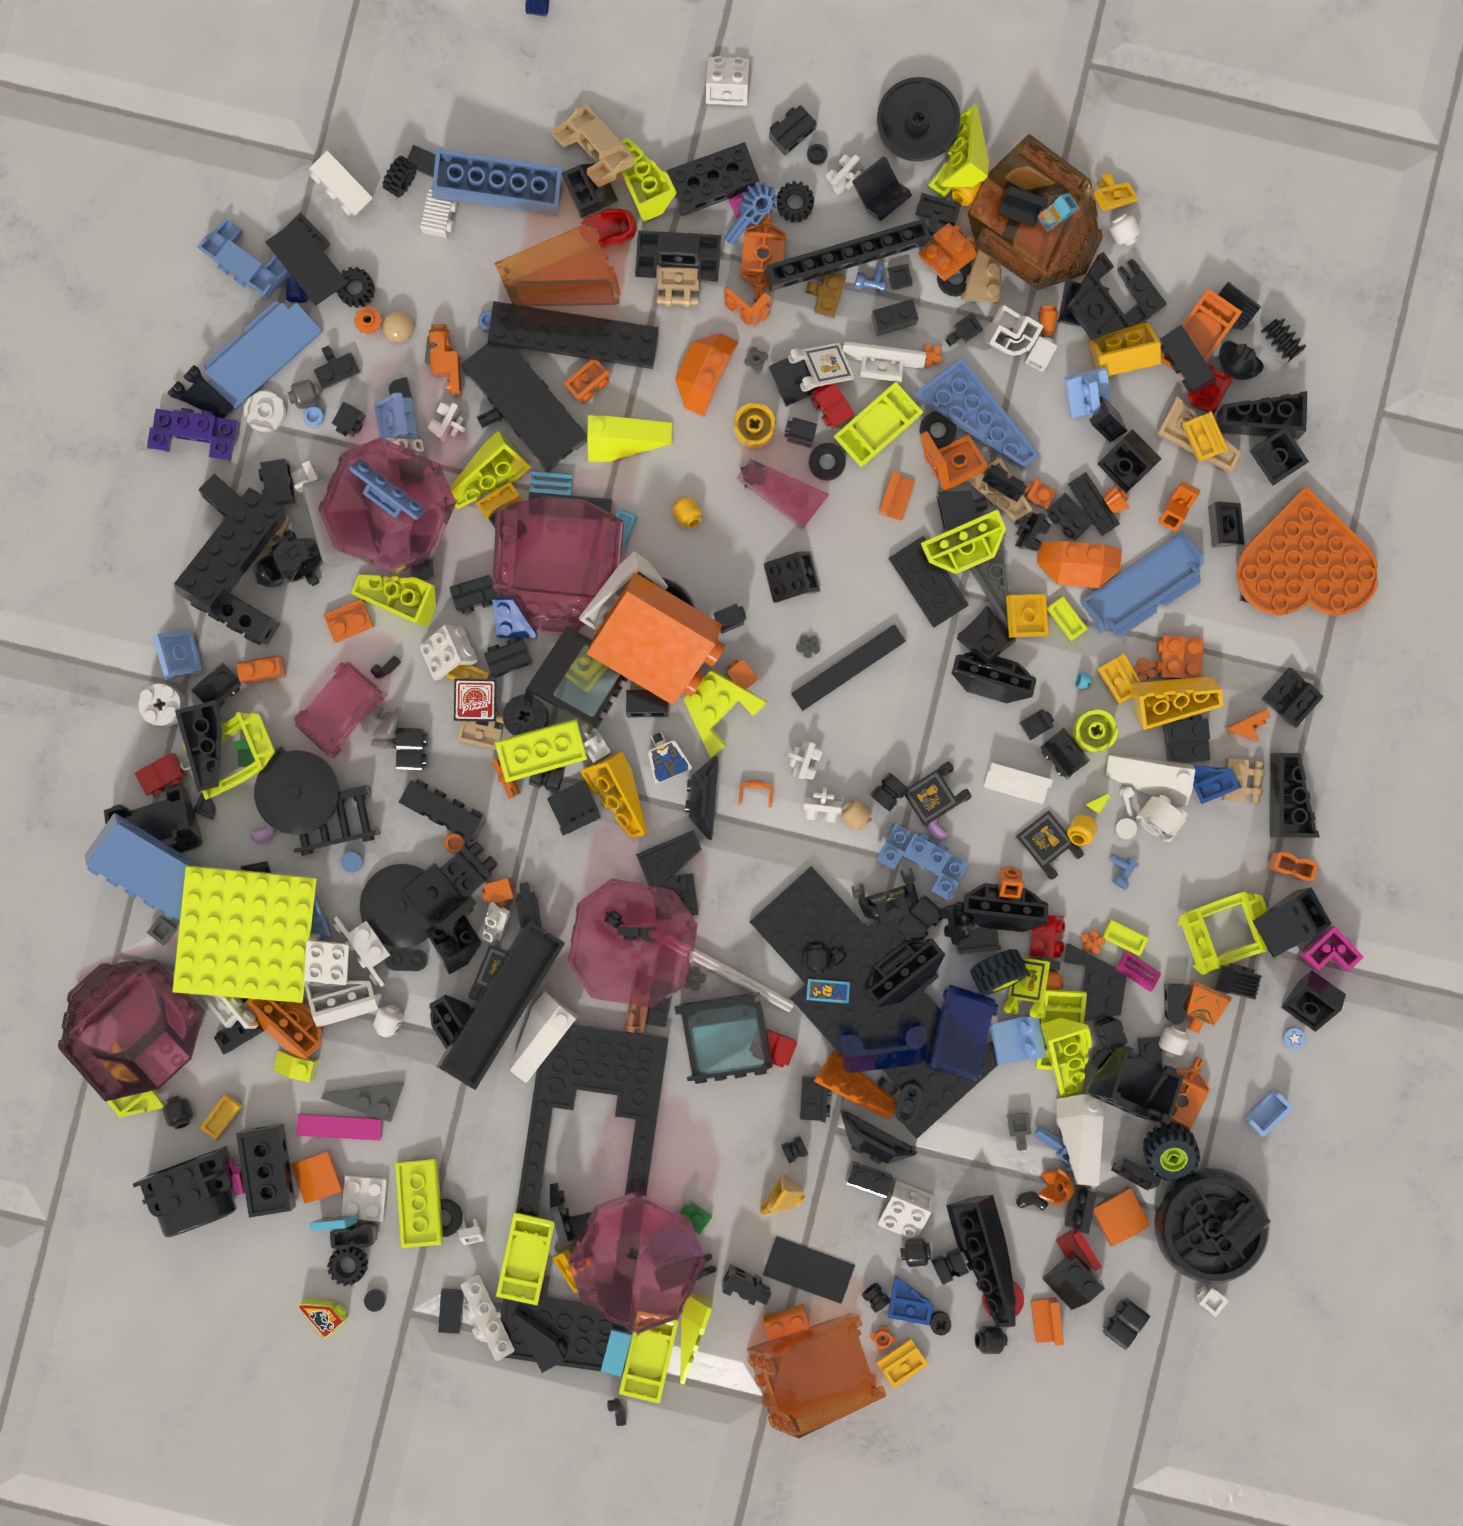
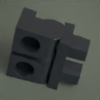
M475 842L469 847H464L440 868L452 882H456L463 875L455 885L465 896H472L493 875L491 872L498 865L492 856H489L483 863L477 858L485 850L479 842Z
M730 1264L722 1281V1292L731 1296L734 1291L742 1299L748 1300V1303L751 1305H755L756 1301L767 1305L772 1294L770 1286L763 1284L760 1276L755 1275L753 1277L749 1272Z

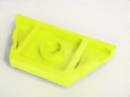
M115 1043L112 1047V1053L124 1051L119 1043ZM105 1062L103 1068L115 1080L128 1083L137 1081L123 1066ZM155 1090L107 1101L119 1118L161 1109L166 1105Z

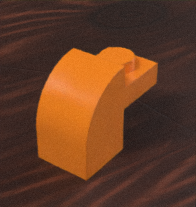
M1181 481L1169 497L1158 523L1177 532L1201 490Z

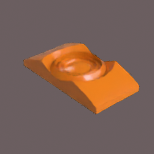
M1207 288L1191 310L1182 326L1206 362L1242 311L1209 288ZM1161 353V362L1173 370L1170 365L1173 362L1171 357H1165Z

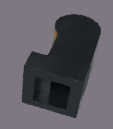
M1164 984V1014L1166 1019L1174 1024H1180L1186 1019V1011L1183 1008V994H1189V985Z

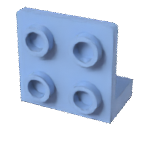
M1021 1016L990 1024L997 1064L999 1066L1025 1059H1041L1046 1057L1039 1018Z

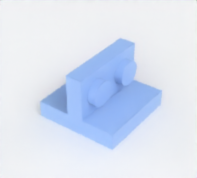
M1105 366L1064 377L1071 418L1083 415L1093 417L1101 412L1103 408L1099 400L1100 396H1103L1111 404L1108 373Z
M393 393L375 403L381 445H385V438L418 439L412 398H403L402 393Z
M192 630L162 633L153 636L165 681L203 670Z

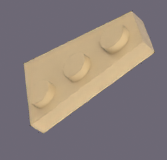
M986 239L992 247L1000 252V243L996 240ZM975 248L977 256L972 259L971 272L967 276L965 282L967 283L966 289L962 293L960 300L990 304L1000 303V264Z
M1001 457L988 464V469L991 465H998L1007 471V480L1012 476ZM988 470L966 480L970 486L1013 522L1033 511L1023 494L1018 502L983 482L982 479Z

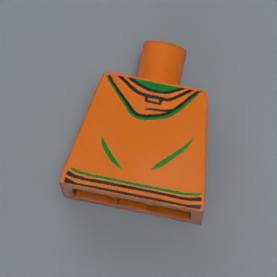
M1191 980L1189 983V994H1187L1184 1004L1186 1014L1192 1016L1187 1028L1199 1033L1204 1022L1214 1026L1232 1000V997Z

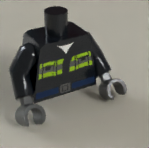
M909 868L910 874L907 876L904 875L903 871L900 872L902 880L906 884L905 886L903 885L865 897L863 884H859L860 890L858 891L852 886L853 898L858 900V904L866 918L885 924L910 915V909L918 902L916 887L913 883L915 876L911 868Z

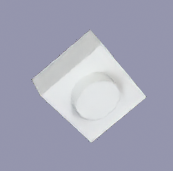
M1209 1283L1201 1286L1196 1292L1195 1300L1215 1317L1229 1302L1227 1298Z

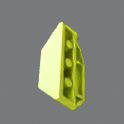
M997 509L921 543V546L929 563L953 574H958L994 558L1006 527Z

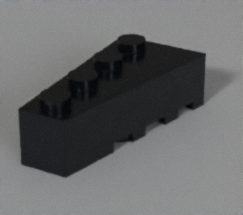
M1307 391L1293 395L1285 394L1274 398L1266 397L1255 401L1247 400L1223 404L1217 412L1219 430L1221 433L1269 437L1286 427L1294 439H1299L1306 432Z
M1270 753V837L1320 838L1319 831L1316 830L1314 822L1316 820L1315 814L1312 812L1309 799L1311 797L1309 791H1307L1306 776L1300 753Z
M417 779L416 782L410 780L398 803L422 816H427L429 820L436 824L446 826L454 834L463 835V839L468 842L476 841L486 822V819L482 817L483 813L474 808L469 811L464 808L465 804L455 798L453 801L445 798L447 794L438 789H435V791L428 789L429 784L420 779Z

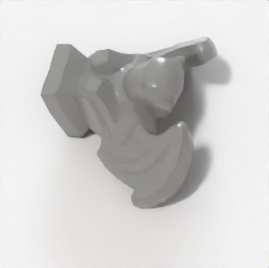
M370 706L359 712L355 722L361 724L365 734L370 735L372 733L374 740L371 741V746L397 750V743L395 742L397 739L396 728L403 708L397 707L394 712H385L382 715V719L379 718V714L384 708L380 706Z

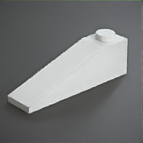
M634 551L617 567L580 615L579 619L592 629H598L635 572L664 590L668 586L650 562Z
M544 991L530 1011L510 1071L525 1083L528 1082L578 1017L546 991Z
M1084 1094L1056 1099V1122L1058 1127H1060L1063 1136L1062 1140L1070 1157L1069 1162L1076 1183L1098 1186L1104 1102Z

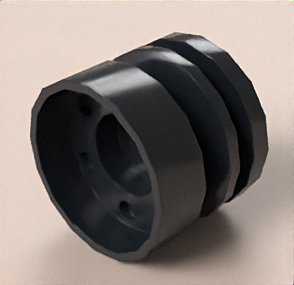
M524 695L513 697L506 703L503 710L505 728L514 736L549 725L550 714L541 700L535 697L531 702L525 699ZM523 712L530 713L528 722L521 720Z

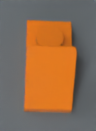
M1268 709L1261 710L1225 728L1228 733L1251 741H1260L1253 725L1257 728L1266 724L1265 719L1271 717Z

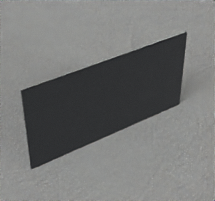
M298 219L265 241L315 306L348 284L347 280Z
M776 1236L763 1276L842 1304L855 1265Z

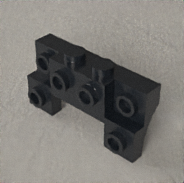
M638 230L635 277L656 278L657 265L698 267V281L718 282L721 235Z

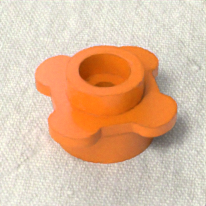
M885 1325L870 1335L871 1340L875 1341L879 1351H883L890 1344L893 1345L895 1343V1337L891 1336L889 1328Z

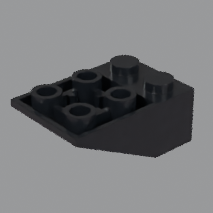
M1312 887L1294 891L1253 920L1272 957H1276L1310 939L1332 924Z

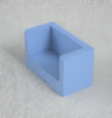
M1272 1089L1243 1119L1257 1134L1265 1137L1294 1107L1279 1092Z

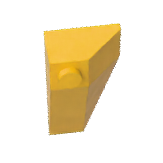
M622 751L607 755L579 770L593 794L597 793L604 801L602 805L606 809L609 807L616 815L615 820L631 839L648 833L632 769Z
M782 1174L761 1206L760 1214L764 1216L793 1210L795 1205L799 1207L805 1198V1195H803L804 1188Z

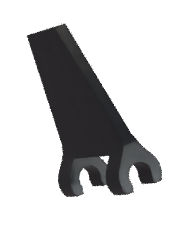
M195 365L183 376L186 381L194 383L187 391L183 384L177 381L167 392L172 398L184 401L203 411L213 412L214 416L218 418H225L234 409L202 377L199 368Z

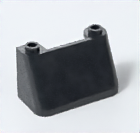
M183 785L172 786L166 792L167 799L132 811L123 805H114L112 808L104 810L105 825L115 813L180 853L195 849L203 843L188 791Z
M1121 1045V1048L1116 1047L1088 1085L1086 1094L1136 1117L1169 1125L1184 1076L1176 1073L1177 1069L1164 1065V1068H1159L1137 1058V1054L1133 1052L1134 1049L1129 1046Z

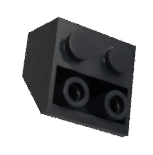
M596 163L580 164L562 173L564 183L580 218L618 202L611 183L598 187L587 175V168Z

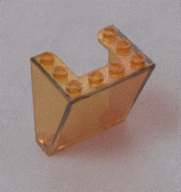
M588 222L495 262L511 303L522 306L619 304L618 296H621L617 275L613 266L609 267L606 260L609 257L605 248H601L597 242L600 240V236L596 227L591 228Z
M848 1313L810 1326L809 1330L805 1329L804 1332L801 1330L800 1333L785 1335L784 1338L772 1339V1341L747 1348L749 1353L748 1361L750 1366L754 1368L756 1374L754 1379L757 1386L761 1388L763 1394L761 1400L768 1409L770 1415L768 1420L772 1428L799 1439L886 1397L883 1386L876 1388L874 1380L877 1378L875 1374L870 1373L858 1337L861 1335V1332L856 1328L862 1326L859 1315Z

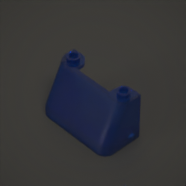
M948 984L944 987L942 997L946 1001L942 1002L941 1005L942 1011L934 1045L931 1048V1052L934 1053H931L930 1058H928L925 1069L976 1081L978 1077L981 1078L983 1075L984 1065H981L992 1015L996 1016L998 1004L995 1003L994 998Z
M922 1021L911 1022L910 1029L902 1034L903 1044L864 1049L862 1040L856 1035H850L849 1030L838 1031L842 1065L850 1073L918 1065L926 1057L927 1031L926 1025Z

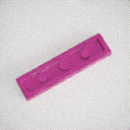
M298 1114L296 1136L380 1141L383 1120L379 1118Z

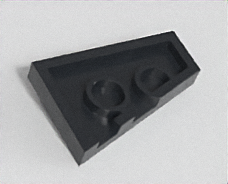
M694 830L636 854L652 893L702 850Z

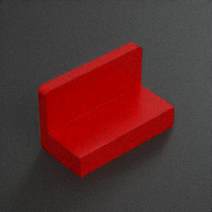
M1077 1228L1056 1239L1065 1257L1074 1251L1090 1269L1093 1268L1094 1271L1102 1268L1087 1241Z

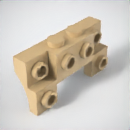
M587 104L577 108L566 121L552 128L553 137L563 148L578 142L596 162V164L587 168V175L598 187L616 180L617 173L634 166V156Z

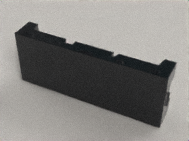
M487 343L461 363L462 371L467 377L471 378L486 396L487 400L514 430L516 435L539 460L547 473L559 465V461L566 458L573 450H578L588 442L583 428L577 424L564 405L557 400L546 383L538 377L530 367V364L523 359L514 347Z

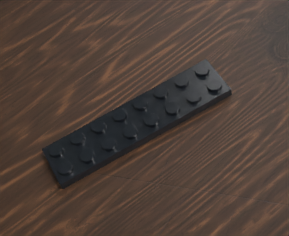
M493 301L488 343L653 369L659 327Z

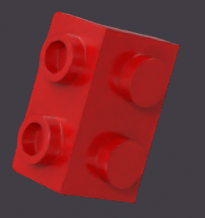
M1207 363L1215 375L1216 381L1197 394L1190 390L1188 392V400L1191 407L1207 413L1212 412L1214 415L1233 378L1224 372L1214 369L1212 364Z
M1048 915V924L1031 929L1030 956L1061 958V954L1064 951L1062 936L1066 927L1064 916Z

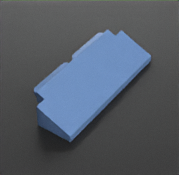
M275 301L245 327V336L242 339L234 337L205 363V373L211 378L208 383L234 407L229 413L232 414L323 331L297 303L288 309L283 303L280 304Z
M1182 531L1083 598L1080 604L1100 633L1110 628L1114 635L1123 636L1157 613V606L1160 604L1163 606L1171 604L1200 584V571L1197 568L1204 564L1203 553Z

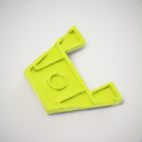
M711 670L703 678L692 697L687 695L683 699L711 758L716 756L727 745L713 730V727L739 701L752 716H755L768 703L767 700L754 695L748 689L740 687L736 682L715 670Z

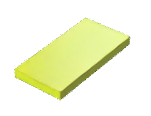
M576 718L494 741L506 783L587 760Z
M438 1159L396 1162L401 1248L444 1244Z

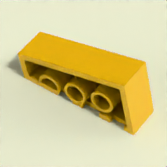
M1213 676L1130 683L1135 717L1143 730L1224 706L1222 689Z

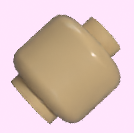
M860 800L854 803L849 801L841 809L844 812L841 815L842 821L853 831L858 829L862 831L872 820L870 818L872 812Z

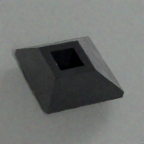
M464 916L460 917L457 920L458 924L449 931L447 929L443 931L432 928L426 932L449 975L468 965L482 944L467 917Z

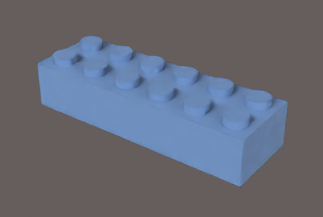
M436 148L431 198L556 216L559 204L562 167Z

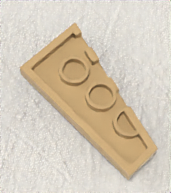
M1177 396L1157 435L1194 454L1182 424L1197 418V413L1191 408L1189 409ZM1223 437L1228 450L1206 461L1231 473L1242 453Z

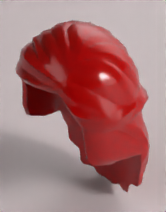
M606 209L601 213L587 216L586 220L581 222L582 226L579 228L580 235L589 245L609 247L631 241L637 231V222L633 214L626 209Z

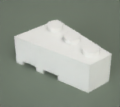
M328 151L309 168V176L318 185L321 184L326 189V194L332 200L337 199L342 204L340 208L348 216L352 214L355 217L373 199Z
M305 981L312 1018L317 1028L378 1010L375 993L370 981H347L346 985Z

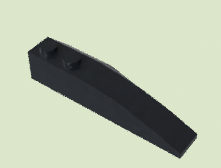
M975 1196L946 1205L957 1246L960 1252H964L968 1260L966 1265L969 1271L973 1270L978 1281L976 1285L979 1291L981 1290L986 1297L985 1304L996 1327H1014L1016 1319L1013 1277L1006 1239L994 1196Z

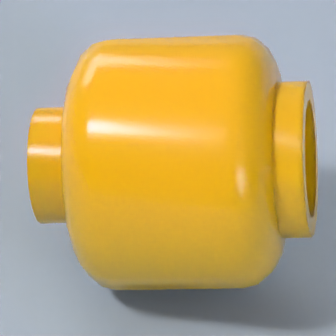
M979 182L974 187H952L953 200L958 204L970 206L982 195V182Z
M681 497L674 502L672 515L682 528L691 529L701 522L702 510L693 498Z
M1088 815L1075 816L1067 830L1068 838L1078 846L1090 844L1097 832V823Z

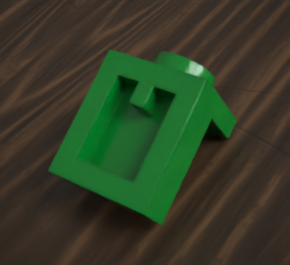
M691 1202L689 1206L685 1204L679 1212L681 1216L679 1222L686 1224L699 1235L712 1218L709 1213L694 1202Z

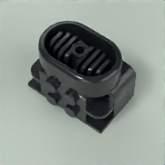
M226 1146L151 1173L133 1183L134 1188L137 1186L141 1187L145 1198L142 1200V1203L147 1204L150 1213L157 1217L164 1237L170 1238L222 1219L236 1211L237 1206L231 1192L233 1183L231 1179L232 1170L228 1164L230 1155Z

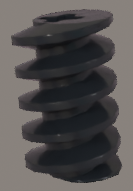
M1276 318L1260 332L1262 334L1269 332L1265 339L1273 338L1271 346L1279 345L1276 352L1284 351L1281 359L1289 358L1288 362H1290L1306 348V344L1298 346L1301 338L1293 339L1296 332L1288 333L1291 327L1290 324L1282 326L1286 319L1278 320Z

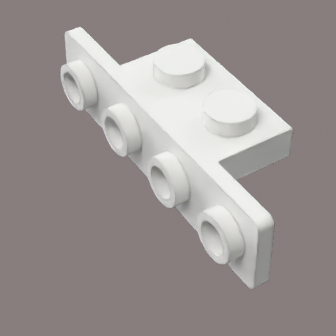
M846 341L843 345L846 359L862 361L860 377L901 382L903 366L924 368L926 352Z
M339 916L334 917L335 923L333 925L339 934L344 933L348 939L345 943L350 945L349 949L351 951L355 950L360 957L357 960L363 968L367 967L371 972L369 977L375 986L378 984L381 987L385 986L386 983L374 966L389 957L390 953L369 923L365 921L350 932Z
M203 995L201 997L226 1028H231L237 1020L245 1029L258 1027L259 1024L255 1021V1016L246 1010L240 998Z
M475 1275L461 1283L460 1287L467 1300L463 1303L465 1308L463 1313L468 1321L471 1320L474 1327L472 1332L475 1338L480 1340V1342H487L495 1361H499L513 1353L512 1343L480 1276Z

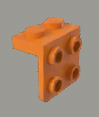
M728 287L724 288V305L732 312L734 310L741 315L740 319L745 324H751L756 327L761 320L765 321L770 316L772 306L771 297L768 294L764 293L752 307H749Z

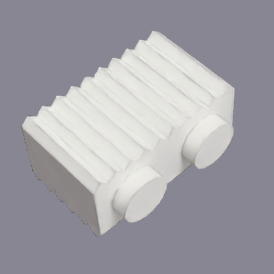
M429 188L420 228L424 234L447 238L448 232L451 233L453 230L454 221L451 220L452 212L456 213L458 201L431 198L432 188Z

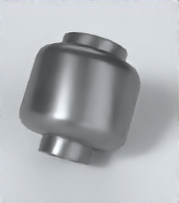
M304 380L291 385L288 397L291 404L295 403L298 409H304L317 405L320 394L316 383L313 384L311 380Z

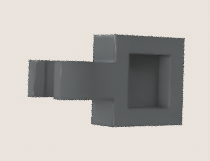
M1029 1113L1007 1115L1009 1136H1016L1018 1151L1027 1150L1025 1135L1031 1134Z

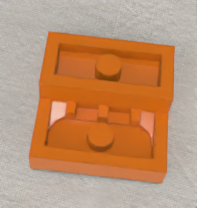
M329 1150L291 1164L305 1204L343 1191Z
M1125 1188L1112 1198H1106L1094 1206L1093 1214L1110 1246H1114L1150 1226L1131 1188Z

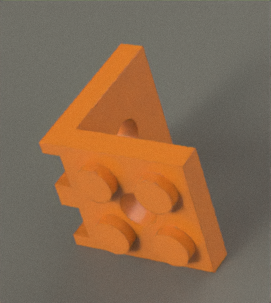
M927 431L920 434L925 462L930 465L933 475L939 480L944 492L988 470V464L969 434L940 449L936 447ZM964 458L965 462L963 464H956L955 460Z

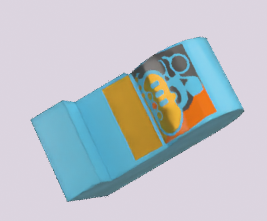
M1071 193L1059 196L1037 218L1044 229L1049 231L1064 222L1080 208Z

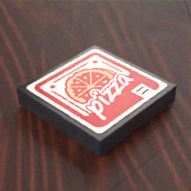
M454 679V721L496 722L497 680Z

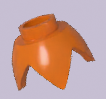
M1058 1168V1171L1041 1172L1048 1186L1038 1194L1040 1198L1053 1202V1206H1058L1066 1203L1073 1196L1075 1191L1074 1182L1065 1171Z

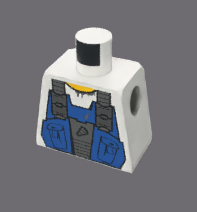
M662 732L651 736L655 748L647 752L656 785L693 769L675 740L667 743Z

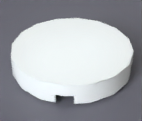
M259 391L247 399L244 406V416L253 429L269 433L277 430L284 423L286 407L284 401L277 394L271 391Z

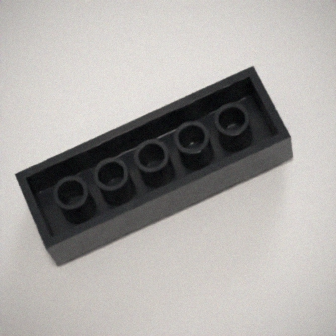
M249 487L175 581L176 593L210 615H213L285 522V509Z

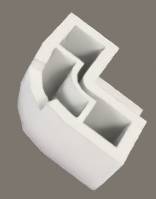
M1001 305L992 323H988L983 335V341L1001 353L1011 356L1021 355L1031 349L1044 326L1028 316L1020 315L1007 306Z

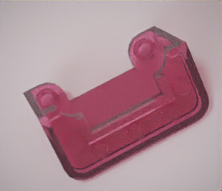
M341 662L334 670L336 674L305 711L301 710L294 718L296 721L294 725L322 752L332 758H335L340 753L339 744L344 745L347 737L367 713L376 707L373 703L382 702L388 695V693L350 662L345 664Z

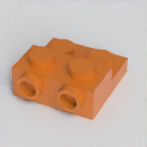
M950 223L933 235L934 241L918 253L919 258L943 281H946L977 256L974 240L970 236L965 238L961 228L958 225L952 226Z
M1161 636L1160 640L1157 641V652L1160 653L1159 661L1156 662V673H1159L1158 678L1186 679L1202 677L1204 638Z

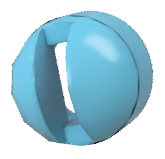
M1079 672L1076 677L1075 686L1076 688L1087 689L1091 686L1090 683L1093 682V679L1088 673Z

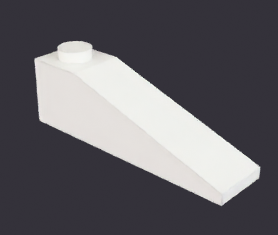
M1108 755L1106 776L1149 796L1159 798L1160 795H1164L1171 800L1170 804H1188L1195 775L1193 764Z

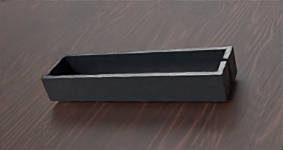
M526 921L436 1067L471 1089L476 1090L559 955L565 942L551 933H545L546 930L532 921Z

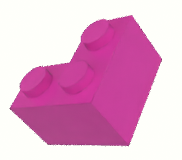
M1328 926L1297 953L1311 969L1318 971L1332 960L1341 970L1349 972L1364 958L1335 926Z

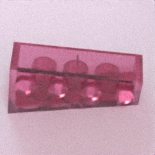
M750 459L736 478L801 530L830 495Z

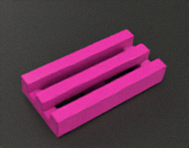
M1126 950L1115 969L1151 992L1154 990L1161 973ZM1126 960H1129L1130 962H1132L1133 964H1135V965L1138 966V967H1135L1134 965H1132L1131 963H1129V962L1126 961Z

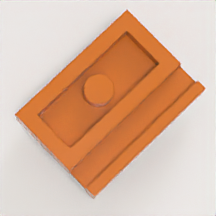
M363 599L323 614L335 643L374 628Z

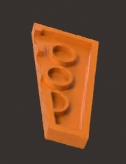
M834 1051L828 1056L814 1079V1082L886 1119L893 1115L899 1102Z

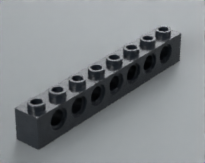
M924 218L766 266L764 274L771 292L925 246L931 237Z

